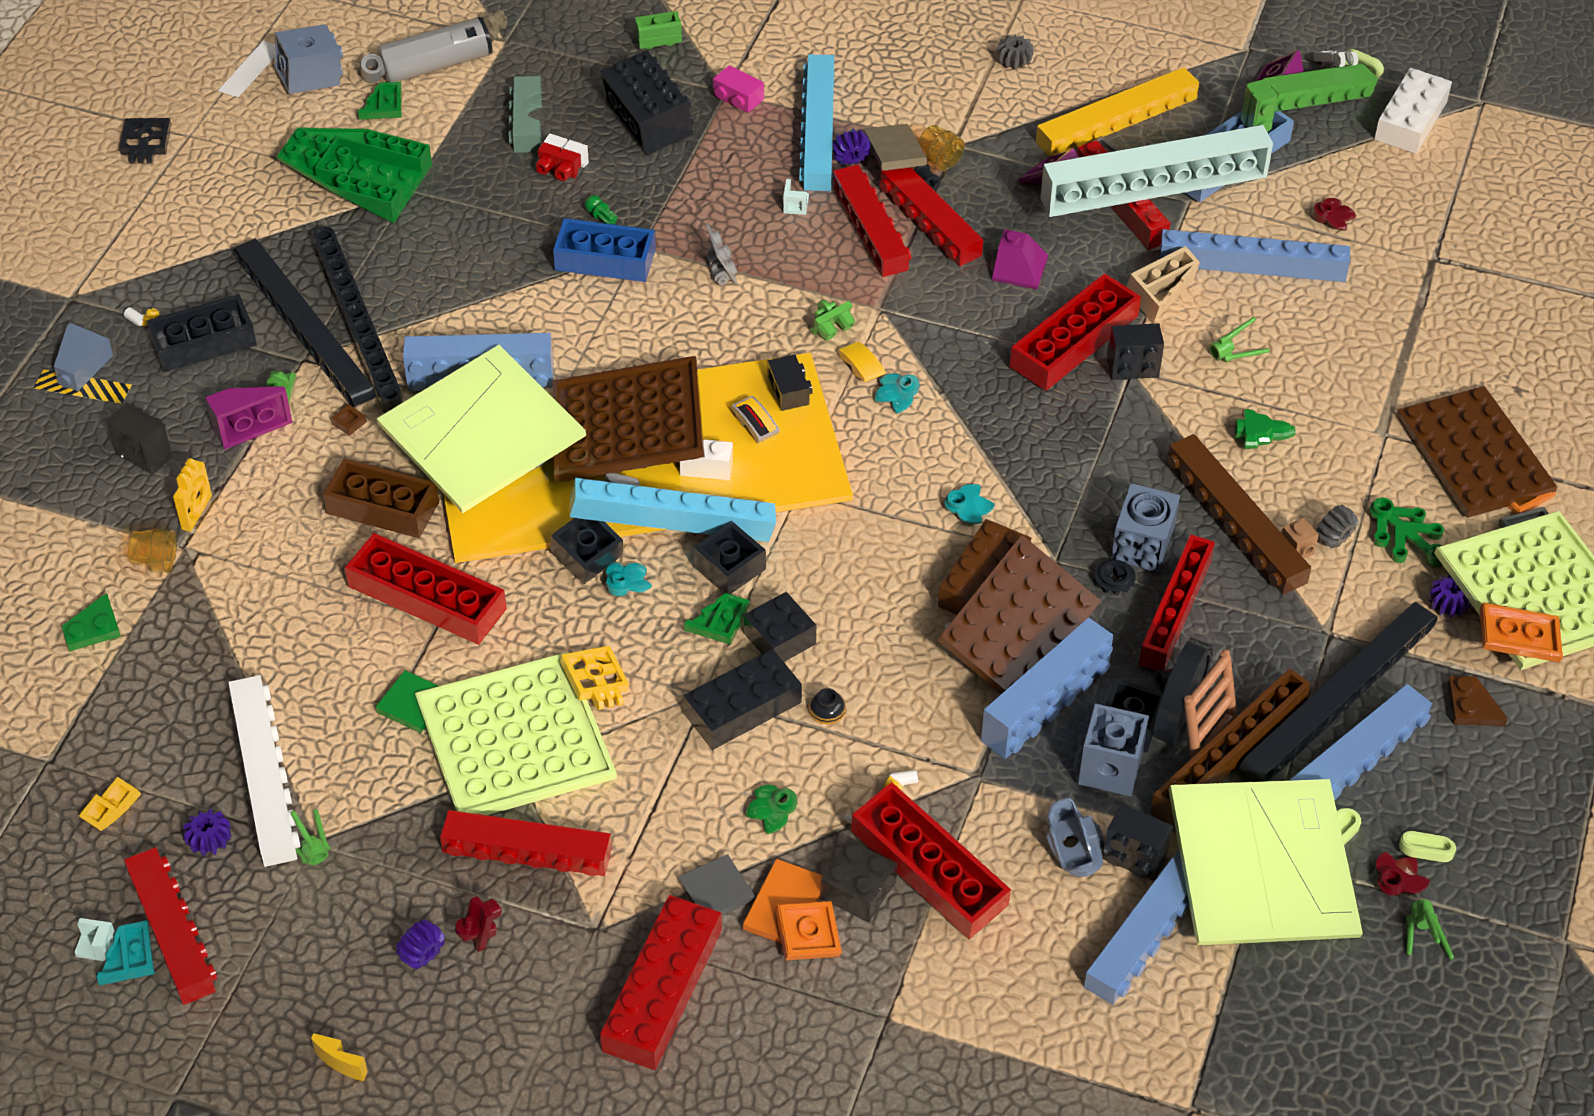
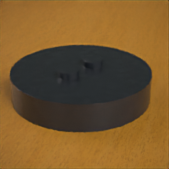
M1190 637L1185 643L1164 688L1154 725L1153 737L1174 746L1180 742L1187 729L1184 697L1190 695L1208 673L1213 655L1212 644Z

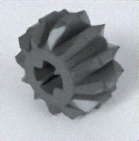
M1015 34L1012 37L1006 35L1005 39H1000L997 48V59L1000 60V64L1006 65L1007 68L1014 67L1015 70L1017 67L1024 68L1025 65H1029L1034 54V48L1030 39H1025L1024 35L1020 37Z
M1343 504L1337 505L1332 510H1329L1323 516L1322 521L1318 523L1316 532L1319 534L1318 538L1330 548L1339 547L1351 537V534L1356 530L1359 520L1350 508H1346Z

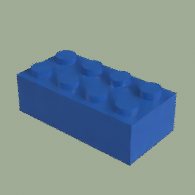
M564 218L553 249L555 270L646 282L656 251L655 230Z

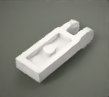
M1329 50L1313 52L1314 61H1320L1322 65L1343 67L1346 63L1345 61L1351 66L1358 63V55L1352 51Z

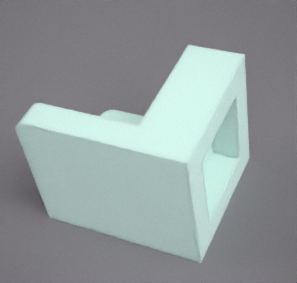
M786 179L784 213L806 215L809 194L802 191H791V179Z
M79 918L77 925L81 936L75 949L76 957L106 962L105 956L109 947L114 943L115 931L112 923Z

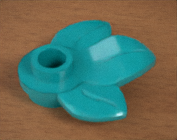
M896 373L887 374L879 379L882 386L876 391L874 400L875 402H892L895 413H901L913 403V396L918 393L920 388L919 379L912 374L903 376Z
M978 484L964 485L960 490L951 491L946 496L944 502L948 511L956 513L962 521L969 524L982 523L981 516L990 513L995 507V503L979 496L981 486Z
M614 562L606 569L608 577L606 586L609 593L615 596H624L628 591L644 592L650 589L652 584L643 579L647 573V568L643 564L629 563L623 566L619 562Z

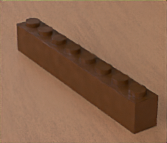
M1192 434L1170 444L1167 456L1170 468L1180 475L1183 483L1192 489L1197 499L1205 504L1215 519H1218L1224 526L1227 534L1237 541L1241 550L1247 553L1254 561L1255 566L1268 577L1271 585L1284 595L1308 584L1312 567L1198 437Z
M1289 668L1154 793L1150 813L1159 820L1174 827L1169 787L1171 785L1221 783L1242 763L1249 753L1307 701L1311 683Z

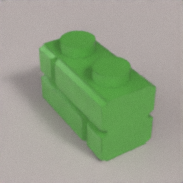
M677 11L634 17L635 36L639 49H652L655 46L661 45L672 46L675 43L682 42V26Z
M1260 80L1246 85L1241 121L1247 128L1263 125L1266 131L1272 129V120L1278 95L1271 88L1267 80Z

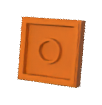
M832 901L778 904L775 910L785 960L840 957L842 950Z

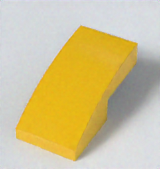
M860 341L838 349L840 358L852 366L853 374L862 381L867 382L885 374V369L878 359Z
M117 777L102 797L97 794L93 797L79 817L102 831L116 821L137 800L141 793Z
M313 1033L311 1039L314 1051L323 1062L345 1076L364 1082L368 1072L364 1057L344 1052L341 1040Z

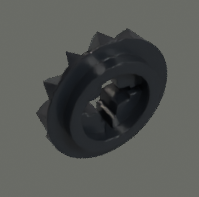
M1107 560L1096 568L1094 580L1097 581L1098 588H1104L1106 593L1113 591L1118 595L1121 591L1127 593L1130 587H1134L1136 574L1134 569L1124 561ZM1113 572L1118 578L1117 582H1115L1113 578H1111Z

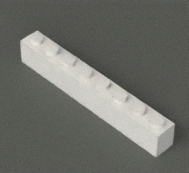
M261 675L229 682L230 693L264 867L297 860L296 848H300L301 845L298 832H292L291 828L296 826L290 814L293 809L288 810L287 805L292 804L289 788H283V784L288 783L285 767L279 768V763L284 762L281 747H275L274 743L279 741L277 726H271L270 721H275L273 706H267L266 702L271 700L269 686L262 684Z

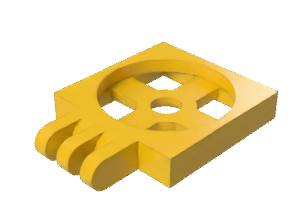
M189 458L176 478L179 488L173 498L181 529L191 532L209 502L212 493L204 462Z
M610 646L561 655L560 663L579 701L591 698L597 710L604 709V704L607 708H611L614 706V702L616 706L623 705L624 701L621 692L628 691L629 683ZM583 660L585 668L574 670L573 666ZM596 660H600L606 664L602 665L601 663L596 662ZM597 669L600 674L593 675L590 673V670ZM615 673L616 682L607 684L604 676ZM580 680H593L596 687L585 688Z

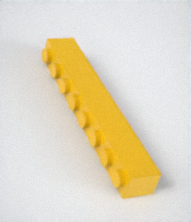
M1185 67L1037 125L1036 143L1048 156L1077 148L1101 136L1104 137L1197 99L1199 81Z

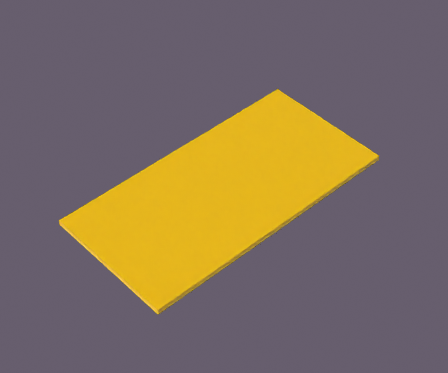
M811 353L796 355L798 362L804 365L806 380H810L812 384L813 394H810L809 405L781 411L768 379L767 360L771 359L698 369L704 440L733 442V465L730 480L680 476V462L616 473L638 479L639 486L775 503V512L853 500V493ZM553 391L547 392L550 396L553 397ZM752 395L767 410L780 429L777 435L758 444L747 426L743 427L731 408L733 404ZM553 456L544 464L524 474L464 513L443 493L455 563L551 548V535L573 519L570 517V494L575 480L556 483ZM604 475L581 479L604 481ZM606 522L620 537L668 530Z

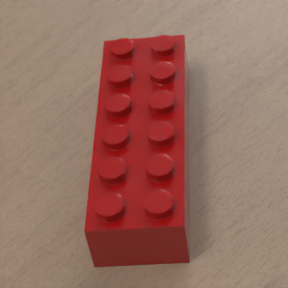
M1104 273L1011 347L1010 367L1047 391L1108 342L1112 326L1129 325L1138 317L1141 296Z
M376 533L370 536L345 567L348 587L480 645L507 610L504 589Z
M893 782L889 783L852 814L851 832L969 940L1009 906L1011 889Z
M671 895L668 896L600 1034L602 1052L656 1071L722 932V912Z

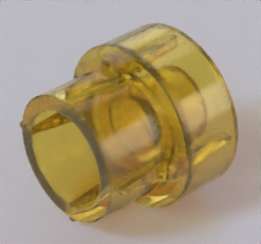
M938 125L927 127L918 141L927 157V161L940 171L953 167L960 160L965 149V143L953 131H946Z
M154 528L152 531H133L128 546L129 562L136 565H145L153 572L169 573L174 565L177 551V539L174 530Z

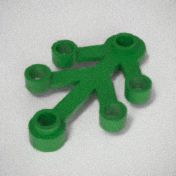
M1384 497L1377 498L1371 503L1369 512L1373 518L1377 519V532L1374 535L1373 543L1377 547H1386L1390 539V535L1387 532V522L1395 528V547L1391 554L1394 562L1403 563L1406 561L1408 551L1405 548L1406 537L1426 555V560L1430 566L1440 567L1442 565L1434 552L1437 547L1443 545H1430L1417 534L1425 533L1429 538L1439 540L1444 532V527L1439 523H1423L1426 516L1424 509L1419 507L1413 509L1394 507L1393 502ZM1399 517L1409 518L1411 522L1402 521Z

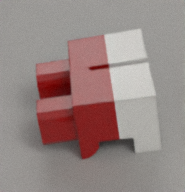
M549 133L538 149L537 173L545 175L549 171L555 172V177L564 182L569 177L575 179L578 169L580 167L585 168L589 163L588 146L572 140L568 141V139Z

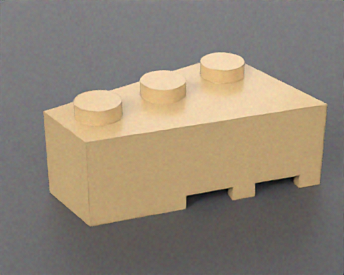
M1185 246L1131 273L1127 288L1141 296L1140 309L1153 324L1194 280L1200 262Z

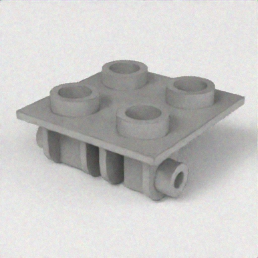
M707 224L713 246L708 248L706 255L714 279L720 285L726 284L730 279L737 284L735 274L738 271L734 262L729 259L732 257V253L727 244L722 245L723 240L717 230L713 231L710 225Z

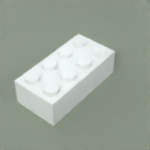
M1410 68L1379 118L1375 140L1417 154L1447 103L1452 81Z

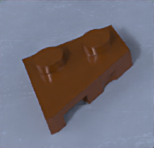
M1449 676L1448 688L1454 725L1506 726L1507 716L1477 677Z

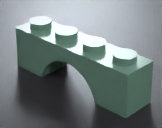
M541 76L514 77V86H510V99L514 100L509 102L510 114H513L509 115V127L513 129L509 130V144H514V153L538 152L541 146L540 120L531 118L528 114L542 107Z

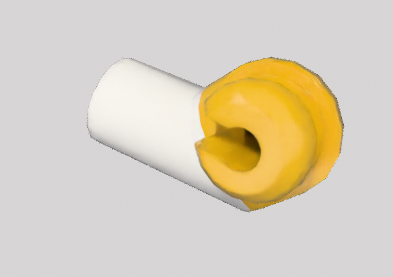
M127 308L124 312V317L137 326H147L146 320L159 316V311L154 308L147 309L146 314H140L133 308Z
M909 770L891 773L883 788L891 782L901 790L904 785L918 783L917 771Z

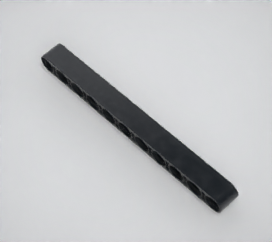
M327 226L319 227L313 233L317 255L368 379L375 391L380 408L385 414L403 403L401 389L334 230Z
M253 238L234 246L233 251L239 264L347 403L355 408L375 399V391L369 380L259 241Z
M1417 602L1411 604L1249 753L1242 761L1239 771L1253 782H1269L1420 642L1433 629L1438 617Z

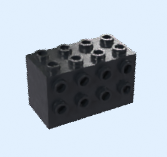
M648 50L600 71L606 104L645 155L693 134L692 124H694V121L689 112L691 103L688 97L681 94L678 84L671 81L667 70H662L658 59L652 57Z

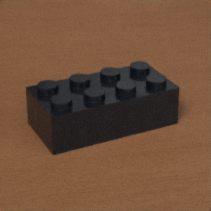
M240 294L146 320L150 338L163 372L257 346L253 325Z
M772 648L684 694V715L708 746L714 750L802 703V683Z

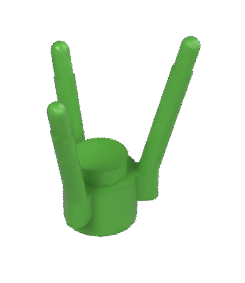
M1250 318L1227 335L1210 343L1209 350L1213 358L1217 361L1224 359L1227 363L1233 359L1269 353L1270 349L1266 348L1232 354L1234 344L1231 339L1256 321V318Z
M314 809L313 814L319 838L310 836L297 813L291 811L290 814L304 838L301 843L302 849L296 848V854L299 855L303 864L316 865L323 862L328 857V851L331 847L326 840L318 809Z
M1424 899L1413 902L1410 905L1411 914L1406 916L1408 924L1407 955L1412 954L1414 925H1417L1419 929H1430L1435 943L1441 942L1448 958L1452 960L1454 955L1441 929L1437 914L1434 913L1432 902Z

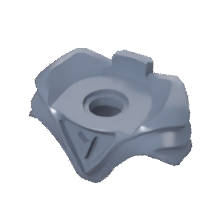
M1071 798L1055 801L1051 805L1047 816L1048 832L1046 837L1063 870L1075 877L1092 875L1103 864L1101 849L1105 847L1100 826L1093 822L1091 816H1082ZM1068 836H1075L1079 841L1076 846L1069 848L1063 845V840Z

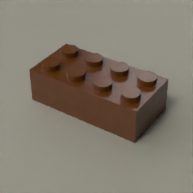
M345 458L323 493L326 512L329 515L419 539L439 504L438 488L432 481Z
M985 519L939 587L938 607L957 615L1021 535L1025 536L1029 541L1032 538Z

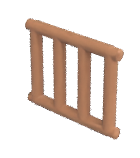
M1227 649L1220 652V658L1194 691L1184 697L1190 759L1237 717L1230 651ZM1222 673V676H1221V678L1218 680V682L1214 685V687L1211 689V691H1210V692L1207 694V696L1203 699V701L1200 703V705H1199L1197 708H1195V706L1198 704V702L1201 700V698L1205 695V693L1208 691V689L1212 686V684L1216 681V679H1217V678L1219 677V675ZM1224 692L1222 698L1218 701V703L1215 705L1212 711L1208 714L1205 720L1198 727L1200 721L1203 719V717L1207 714L1210 708L1214 705L1217 699ZM1226 710L1225 715L1222 717V719L1218 722V724L1215 726V728L1212 730V732L1208 735V737L1200 746L1201 741L1204 739V737L1208 734V732L1211 730V728L1214 726V724L1218 721V719Z

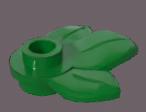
M763 785L756 788L754 793L757 799L748 805L745 816L749 819L764 820L766 833L772 834L787 824L789 814L793 813L797 807V795L791 789H778L774 785ZM787 798L784 803H780L781 800Z

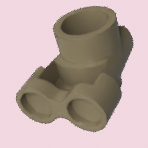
M496 10L494 13L484 12L482 15L491 42L497 38L499 31L507 26V17L502 10Z

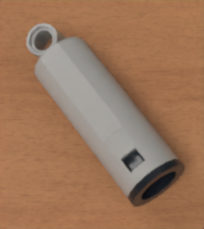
M480 16L379 45L377 55L367 54L362 58L361 75L369 83L380 81L382 76L385 77L387 82H399L492 55V42L485 21ZM370 66H374V67H376L377 69L371 71V70H369V69H367V68L370 67Z

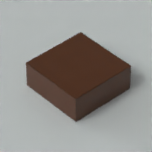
M349 404L331 417L332 425L349 436L367 423L366 415Z

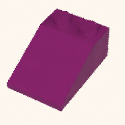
M284 386L228 388L205 397L213 431L224 450L293 423Z

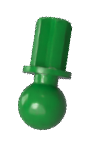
M596 195L586 198L584 203L585 209L593 213L596 219H601L605 224H616L617 215L609 209L607 203L602 202L601 198Z

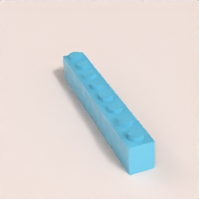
M808 54V63H804L803 77H807L803 78V91L807 92L802 93V106H806L802 107V120L806 122H801V135H805V137H801V151L805 152H800V166H804V168L800 167V181H804V191H831L834 55Z
M575 478L570 494V517L708 535H712L730 521H733L754 540L769 542L776 525L775 503Z

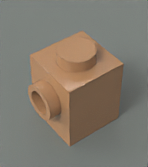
M1305 518L1283 526L1282 534L1303 558L1315 553L1319 534Z

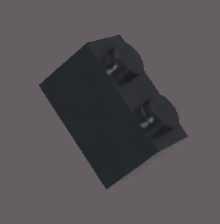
M796 355L767 360L768 379L781 411L809 405L810 394H813L812 384L810 380H806L804 365L798 362Z

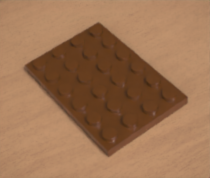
M1485 386L1398 409V419L1466 518L1505 508L1514 502L1519 504L1530 501L1539 495L1556 492L1558 487Z
M1021 535L937 641L1002 694L1091 615L1101 600L1025 536Z

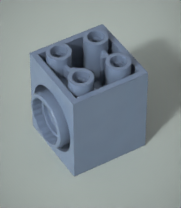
M326 24L275 32V69L289 94L340 85V76H342L340 59L343 58V51L341 46L337 45L334 33L329 31Z
M1131 483L1116 525L1111 560H1121L1129 565L1161 573L1175 529L1180 495Z
M1095 704L1083 747L1078 784L1132 797L1143 753L1149 716Z

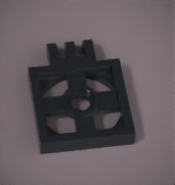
M126 118L120 144L121 155H129L130 164H135L136 158H138L139 164H144L145 157H147V162L150 164L154 162L155 155H166L172 125L171 119ZM152 127L159 128L162 131H154ZM145 133L150 134L148 137H141ZM138 139L139 145H129L127 140ZM152 139H162L159 145H149V141Z

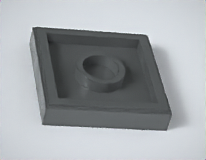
M728 854L679 876V883L692 903L722 912V915L754 901L753 892Z

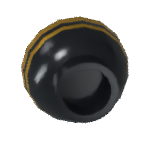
M824 688L812 697L808 710L813 720L820 724L829 725L841 721L846 714L847 708L845 700L834 689Z

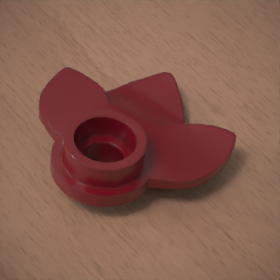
M1326 198L1322 203H1316L1313 207V217L1318 222L1329 223L1330 226L1339 230L1346 231V221L1354 220L1357 217L1352 208L1342 205L1341 200L1337 198Z
M1383 852L1377 858L1376 869L1379 873L1377 886L1384 894L1396 896L1402 892L1417 894L1428 887L1430 880L1424 876L1417 875L1418 864L1415 857H1406L1395 861L1389 853Z

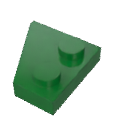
M401 81L378 83L374 93L370 94L367 98V105L364 109L360 108L358 110L359 120L401 118Z
M725 593L716 599L714 604L702 609L701 615L693 621L690 619L685 621L684 631L731 645L744 619V614L747 613L750 607V600Z
M108 594L98 598L62 625L69 652L121 636Z

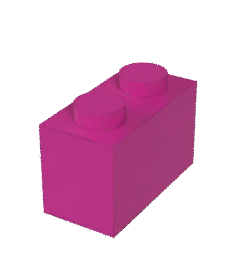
M728 65L713 78V94L715 97L749 113L764 100V82Z

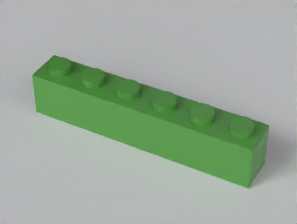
M1362 63L1263 78V80H1267L1271 88L1278 95L1275 112L1371 97L1378 78Z

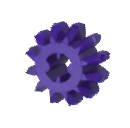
M854 128L849 132L844 130L843 134H837V139L832 141L834 157L837 161H840L841 165L846 163L849 166L853 163L859 164L860 160H866V156L871 154L869 138L862 130L855 131Z
M1440 575L1437 581H1433L1431 584L1428 602L1432 603V610H1439L1440 616L1444 613H1447L1450 618L1454 614L1462 616L1471 607L1470 601L1451 575L1447 578Z
M210 808L207 813L199 810L197 817L189 816V823L184 824L183 828L184 841L187 846H190L194 854L200 851L205 857L210 851L216 855L218 848L226 849V842L231 840V826L221 811L214 814V811Z
M426 919L421 920L419 923H414L401 936V940L396 945V953L405 964H408L411 968L419 969L422 966H426L430 960H434L436 954L440 953V948L445 943V935L436 924Z

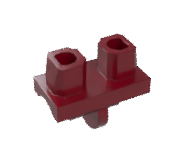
M478 896L471 898L466 917L459 919L455 925L456 934L463 941L472 940L478 952L485 950L488 939L496 935L497 927L493 919L501 916L502 908L494 899L482 902Z

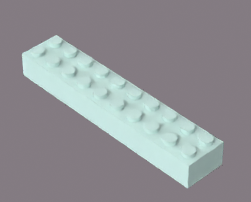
M1260 125L1044 164L1041 201L1048 216L1052 217L1266 178L1273 142L1265 127Z

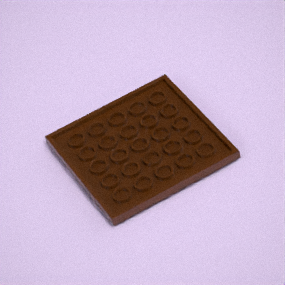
M696 356L552 380L553 398L586 431L585 437L554 456V477L556 483L572 481L575 478L596 477L598 475L619 473L705 457Z

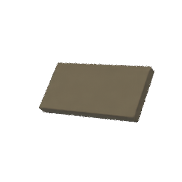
M908 124L864 129V134L867 135L870 141V148L883 171L927 165V157Z

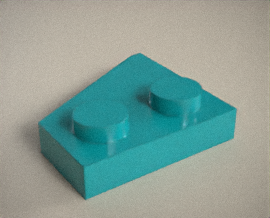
M148 921L118 927L114 936V943L109 947L105 956L107 961L102 972L97 974L99 986L155 974Z

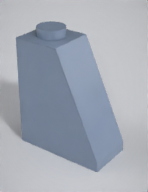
M69 323L54 365L58 384L78 392L113 356L109 338Z

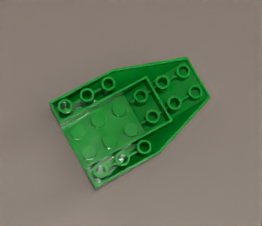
M297 127L277 155V160L329 191L392 223L396 221L432 166L429 144L370 129Z

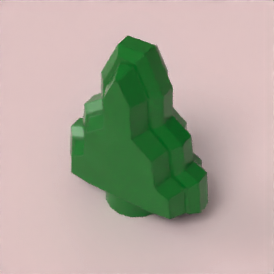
M1243 409L1242 419L1237 418L1235 422V439H1242L1244 449H1255L1259 445H1269L1272 441L1285 440L1294 437L1296 434L1295 426L1290 423L1272 420L1269 416L1258 414L1252 409Z

